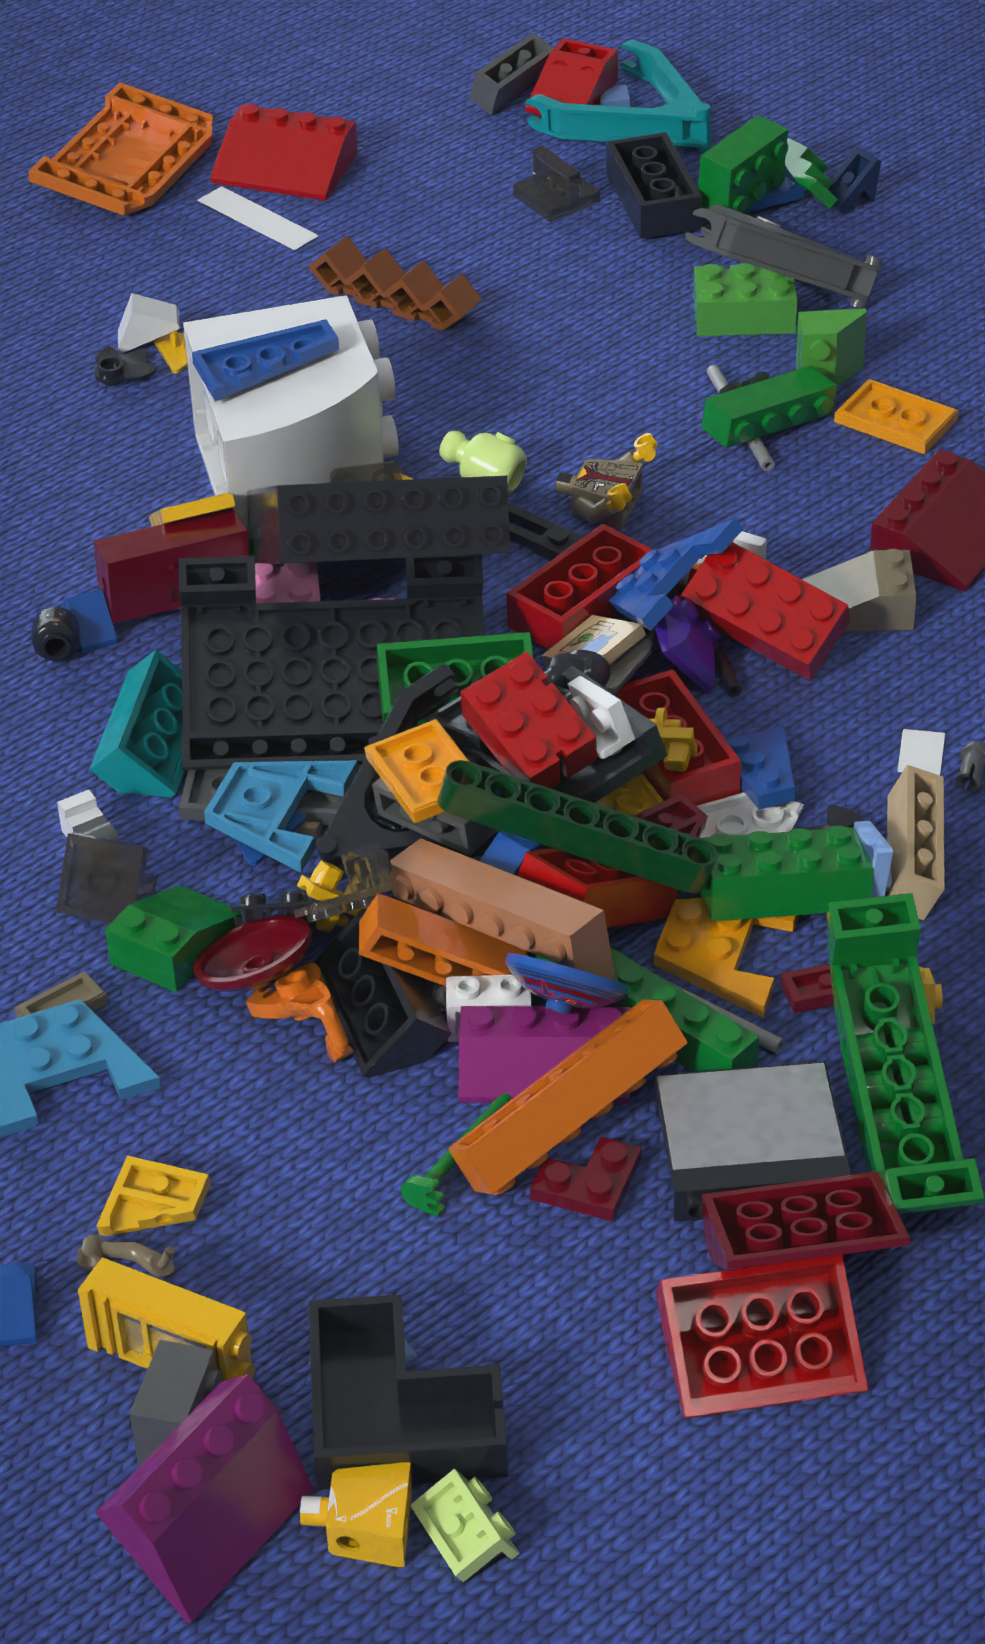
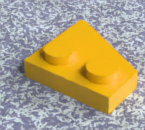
M127 1156L96 1225L99 1235L111 1236L195 1221L211 1185L209 1174Z

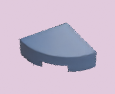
M618 85L606 90L601 95L600 105L630 107L627 85Z

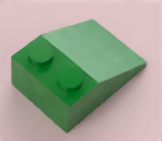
M181 885L131 903L105 929L110 964L177 993L194 975V962L201 951L215 939L234 929L235 916H242V910L231 911V906Z

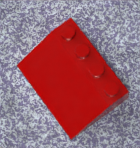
M241 104L230 119L210 177L211 183L326 201L358 154L356 121L344 120L341 117L316 116L309 112H290L282 108H263L255 104Z
M842 1254L676 1277L660 1281L656 1289L665 1344L684 1419L868 1391Z

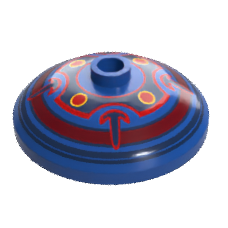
M507 953L505 959L509 971L525 989L536 996L547 999L545 1008L570 1015L572 1007L583 1009L600 1008L621 1001L629 995L631 988L626 984L599 975L524 955Z

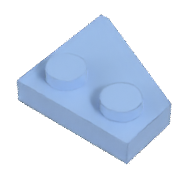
M871 821L854 822V829L874 867L872 898L885 896V891L890 890L892 885L890 866L893 849Z

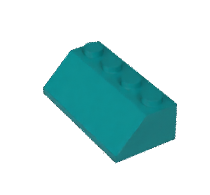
M153 651L128 671L89 770L119 793L172 798L178 791L185 771L182 768V670L159 651Z

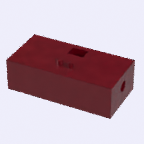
M233 508L94 540L98 589L103 590L113 624L180 608L179 558L249 556L247 529Z

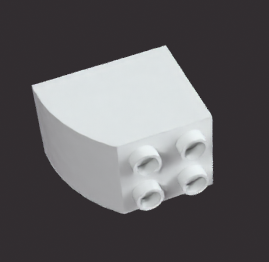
M347 295L183 323L195 437L214 495L217 496L229 492L233 494L235 507L232 508L247 529L248 547H250L248 490L276 485L385 481L383 459L399 455L395 423L391 415L383 416L382 401L393 400L396 396L393 370L388 357L379 359V343L373 320L357 322ZM327 319L338 336L339 350L216 402L194 367L192 360L193 351Z

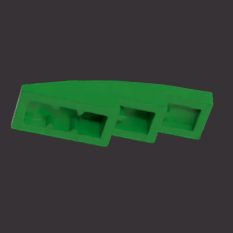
M788 138L787 143L789 147L785 160L788 171L817 201L830 209L838 199L828 190L833 182L823 174L828 166L808 147Z

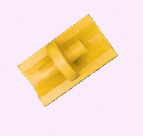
M657 708L655 719L649 720L657 725L667 753V757L664 758L665 769L685 772L690 756H697L698 745L694 739L693 728L682 727L680 719H668L666 708Z
M321 860L310 878L301 875L297 886L306 890L309 897L323 902L322 905L314 902V905L309 906L308 913L317 916V929L328 933L335 925L344 928L348 924L349 917L341 914V910L356 916L362 908L368 909L373 899L376 885L363 877L353 874L345 893L339 891L336 888L344 872L340 868Z

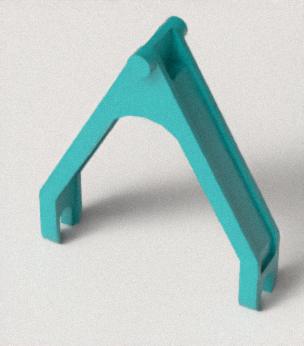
M631 39L620 45L621 48L632 51L637 59V63L628 59L622 62L621 69L627 74L650 82L666 102V105L655 108L568 104L541 94H536L526 101L527 105L536 107L542 117L540 119L532 115L527 118L528 124L535 130L559 139L606 142L666 132L674 146L696 147V152L701 155L711 149L710 105L701 102L658 48Z

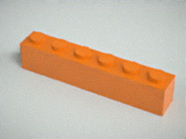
M642 999L455 1142L448 1150L475 1192L494 1195L501 1194L516 1183L515 1177L522 1171L542 1164L549 1157L547 1152L558 1143L569 1142L578 1136L581 1132L580 1126L590 1118L595 1119L609 1112L614 1106L612 1101L623 1093L633 1092L645 1083L646 1079L644 1077L655 1068L660 1069L672 1063L678 1056L676 1052L688 1042L662 1000Z

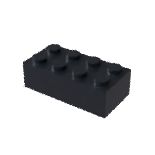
M666 132L606 141V174L640 239H653L661 235L673 233L684 234L686 231L701 229L702 217L694 215L693 212L702 208V195Z

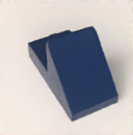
M857 146L831 179L833 184L828 190L838 199L832 208L844 215L860 194L874 201L881 161Z

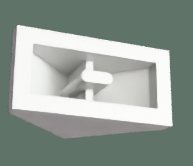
M131 293L118 328V349L121 354L180 329L178 307L174 304Z

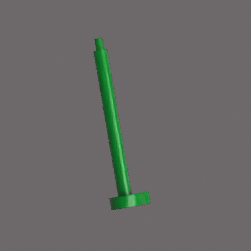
M504 1093L498 1096L459 1139L512 1100L511 1095ZM447 1150L424 1176L411 1175L402 1184L401 1194L409 1205L435 1217H439L446 1209L440 1203L445 1195L435 1189L440 1184V1180L456 1164L450 1151Z

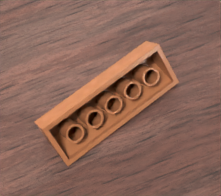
M421 838L387 862L391 880L390 885L395 897L546 958L554 963L611 980L615 979L604 910Z

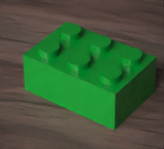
M757 115L700 156L698 190L702 195V208L708 209L712 205L719 204L744 213L750 206L762 200L766 193L781 186L786 177L785 160L789 147L787 143L788 129Z

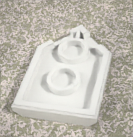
M744 792L701 804L697 807L708 815V819L700 837H710L714 834H726L729 836L747 835L754 831H765L768 833L789 832L801 814L804 804L790 801L786 804L783 803L759 810Z

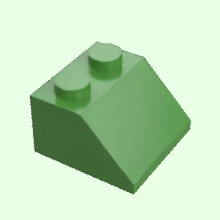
M866 308L798 312L796 370L812 365L838 386L862 370L864 364Z

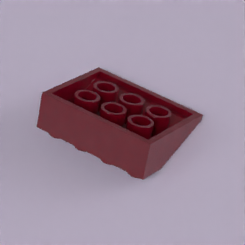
M939 449L872 522L870 552L888 549L910 550L913 573L967 592L985 571V471L969 459Z
M878 1171L702 1194L704 1241L712 1263L725 1269L910 1245V1237Z

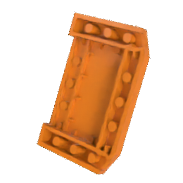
M119 82L105 96V107L52 159L43 156L29 170V182L123 216L154 205L212 144L213 115Z

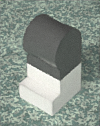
M90 790L57 802L61 830L87 863L93 865L122 852L116 830L110 822H107L106 817L97 807L96 798Z

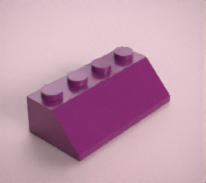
M461 1006L459 1027V1103H492L498 1096L504 1093L510 1094L513 1099L627 1012L630 1007H600L591 1009L572 1007L571 1013L568 1015L545 1008L546 1006ZM630 1093L621 1094L612 1101L613 1104H630Z

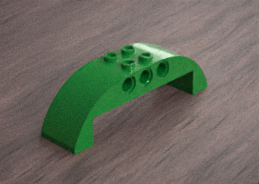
M913 893L828 903V950L836 1023L868 1173L878 1171L899 1215L983 1204L984 1194L975 1158H963L916 957L921 927Z

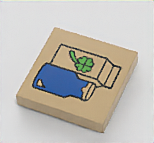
M591 615L544 653L542 658L546 667H548L553 656L581 649L601 654L611 665L643 639L646 634L643 626L638 623Z

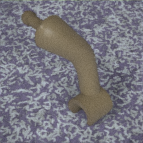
M89 1235L84 1238L82 1247L78 1249L77 1264L80 1268L93 1270L102 1257L122 1258L136 1262L155 1277H168L175 1269L174 1263L171 1260L175 1255V1249L170 1246L166 1247L163 1254L140 1243L103 1241L98 1235Z

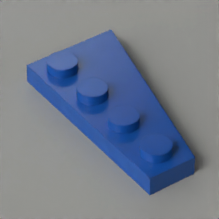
M327 319L193 351L192 360L194 367L216 402L339 350L338 336Z

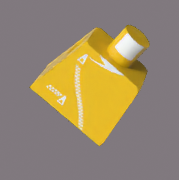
M410 1462L335 1470L332 1473L329 1497L302 1496L300 1524L305 1526H326L328 1551L333 1555L394 1567H405L410 1505L412 1501Z

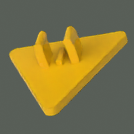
M175 330L153 340L172 373L178 374L188 367L184 333H178V330Z

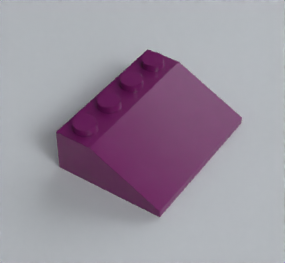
M246 1374L221 1382L95 1513L188 1624L195 1620L301 1504L302 1496H308L314 1489L278 1410L250 1375Z

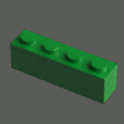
M811 365L706 398L701 428L725 448L732 447L832 414L838 385Z

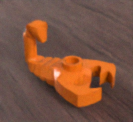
M315 962L292 969L289 973L280 977L275 982L277 991L274 992L273 988L266 990L263 987L256 990L246 1001L253 1017L265 1019L293 1017L294 1020L301 1021L313 1016L321 1019L327 1032L325 1036L327 1056L336 1063L354 1053L353 1049L348 1045V1038L335 1010L330 991L327 988L320 968Z

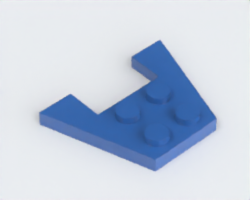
M734 518L658 550L653 549L640 559L639 564L641 566L634 574L626 576L617 584L616 589L618 591L609 599V602L619 613L651 631L673 607V603L667 597L669 591L703 555L723 553L744 530L743 527Z

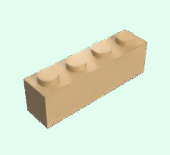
M907 765L888 794L887 842L893 849V856L890 866L892 885L891 889L887 890V896L913 893L918 918L921 920L926 918L944 891V777Z

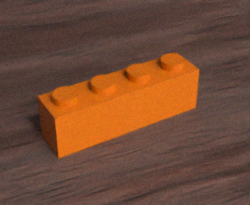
M377 893L359 921V955L446 986V978L450 976L513 975L505 963L507 953L527 956L526 950L380 893Z

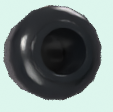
M63 607L45 608L39 612L32 623V645L35 652L48 661L56 662L67 660L75 654L80 642V628L77 617Z

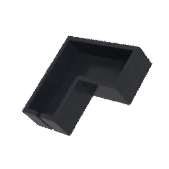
M401 1294L309 1301L313 1441L318 1490L330 1489L332 1473L337 1469L410 1462L412 1483L439 1482L453 1469H456L467 1480L473 1477L477 1479L508 1477L507 1441L500 1365L406 1371Z

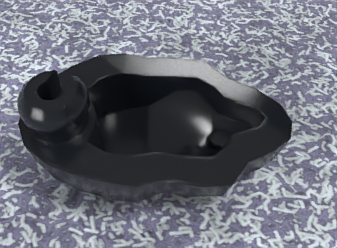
M581 649L553 656L550 665L543 671L548 676V685L553 683L555 686L566 689L561 674L573 666L604 688H606L611 678V667L607 659L594 651Z

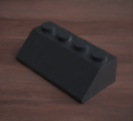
M362 908L314 962L320 968L327 988L330 991L335 1010L348 1038V1045L353 1049L354 1053L352 1054L362 1076L371 1078L426 1062L452 1033L424 978L359 955V921L367 910Z

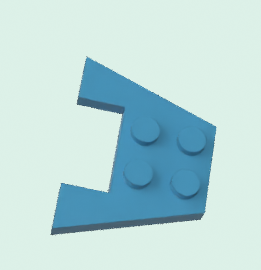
M357 760L234 762L204 811L205 824L302 873L316 848L315 837L285 831L284 829L307 789L344 797L358 773Z
M81 999L0 1023V1138L38 1125V1118L29 1096L30 1093L108 1070L119 1098L123 1100L161 1088L160 1077Z

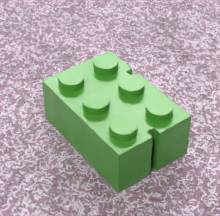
M748 263L730 265V269H724L723 266L716 264L694 266L693 301L697 336L796 334L797 295L794 278Z

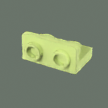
M453 1469L410 1506L455 1576L465 1582L501 1551L511 1560L520 1553L511 1541V1538L516 1535L512 1526L500 1512L497 1511L493 1514L487 1505L493 1499L484 1485L476 1477L469 1481L456 1469Z

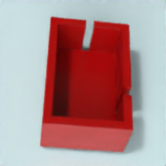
M527 651L461 691L462 716L501 765L515 777L552 789L561 783L559 755L562 754V772L567 779L597 761L596 735L553 683L548 685V676Z

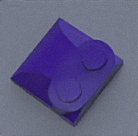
M675 596L670 599L673 607L655 626L662 653L708 694L713 690L715 675L714 651L720 647L719 638L721 637V632L711 619L704 620L700 616L698 609L689 598L683 600L681 597Z

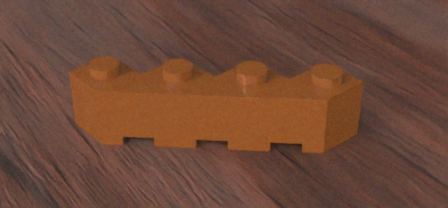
M348 235L308 266L329 293L338 296L342 293L354 296L355 301L376 309L379 306L392 309L394 315L414 322L417 319L430 322L432 328L441 331L461 319L482 300L463 273L443 286L424 260L405 273L386 248L369 260H366Z

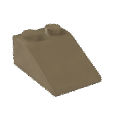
M873 550L802 579L848 604L850 622L844 631L914 630L916 590L910 550Z

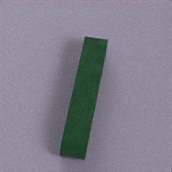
M457 760L449 763L437 796L439 806L452 815L684 892L698 893L704 890L718 858L716 848L704 839L469 761Z

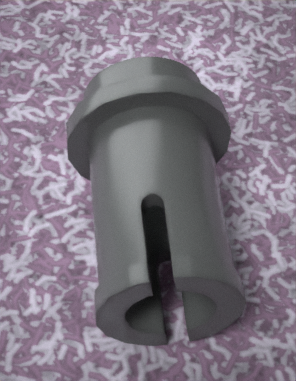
M972 741L964 746L960 752L962 763L956 777V783L962 789L965 787L967 778H970L967 791L979 789L985 768V744Z

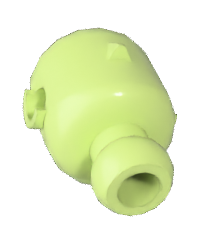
M449 431L442 440L439 454L444 461L460 463L459 471L461 477L507 475L508 495L521 482L527 465L526 454L522 448L514 444V439L499 432L496 435L479 433L471 440H468L460 431Z

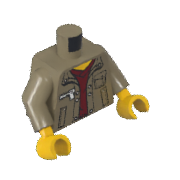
M646 433L634 442L636 450L629 451L620 459H587L577 475L559 473L556 481V492L571 495V512L574 516L583 518L590 524H605L611 528L622 530L643 492V460L648 462L654 459L656 455L655 449L658 444L650 433Z

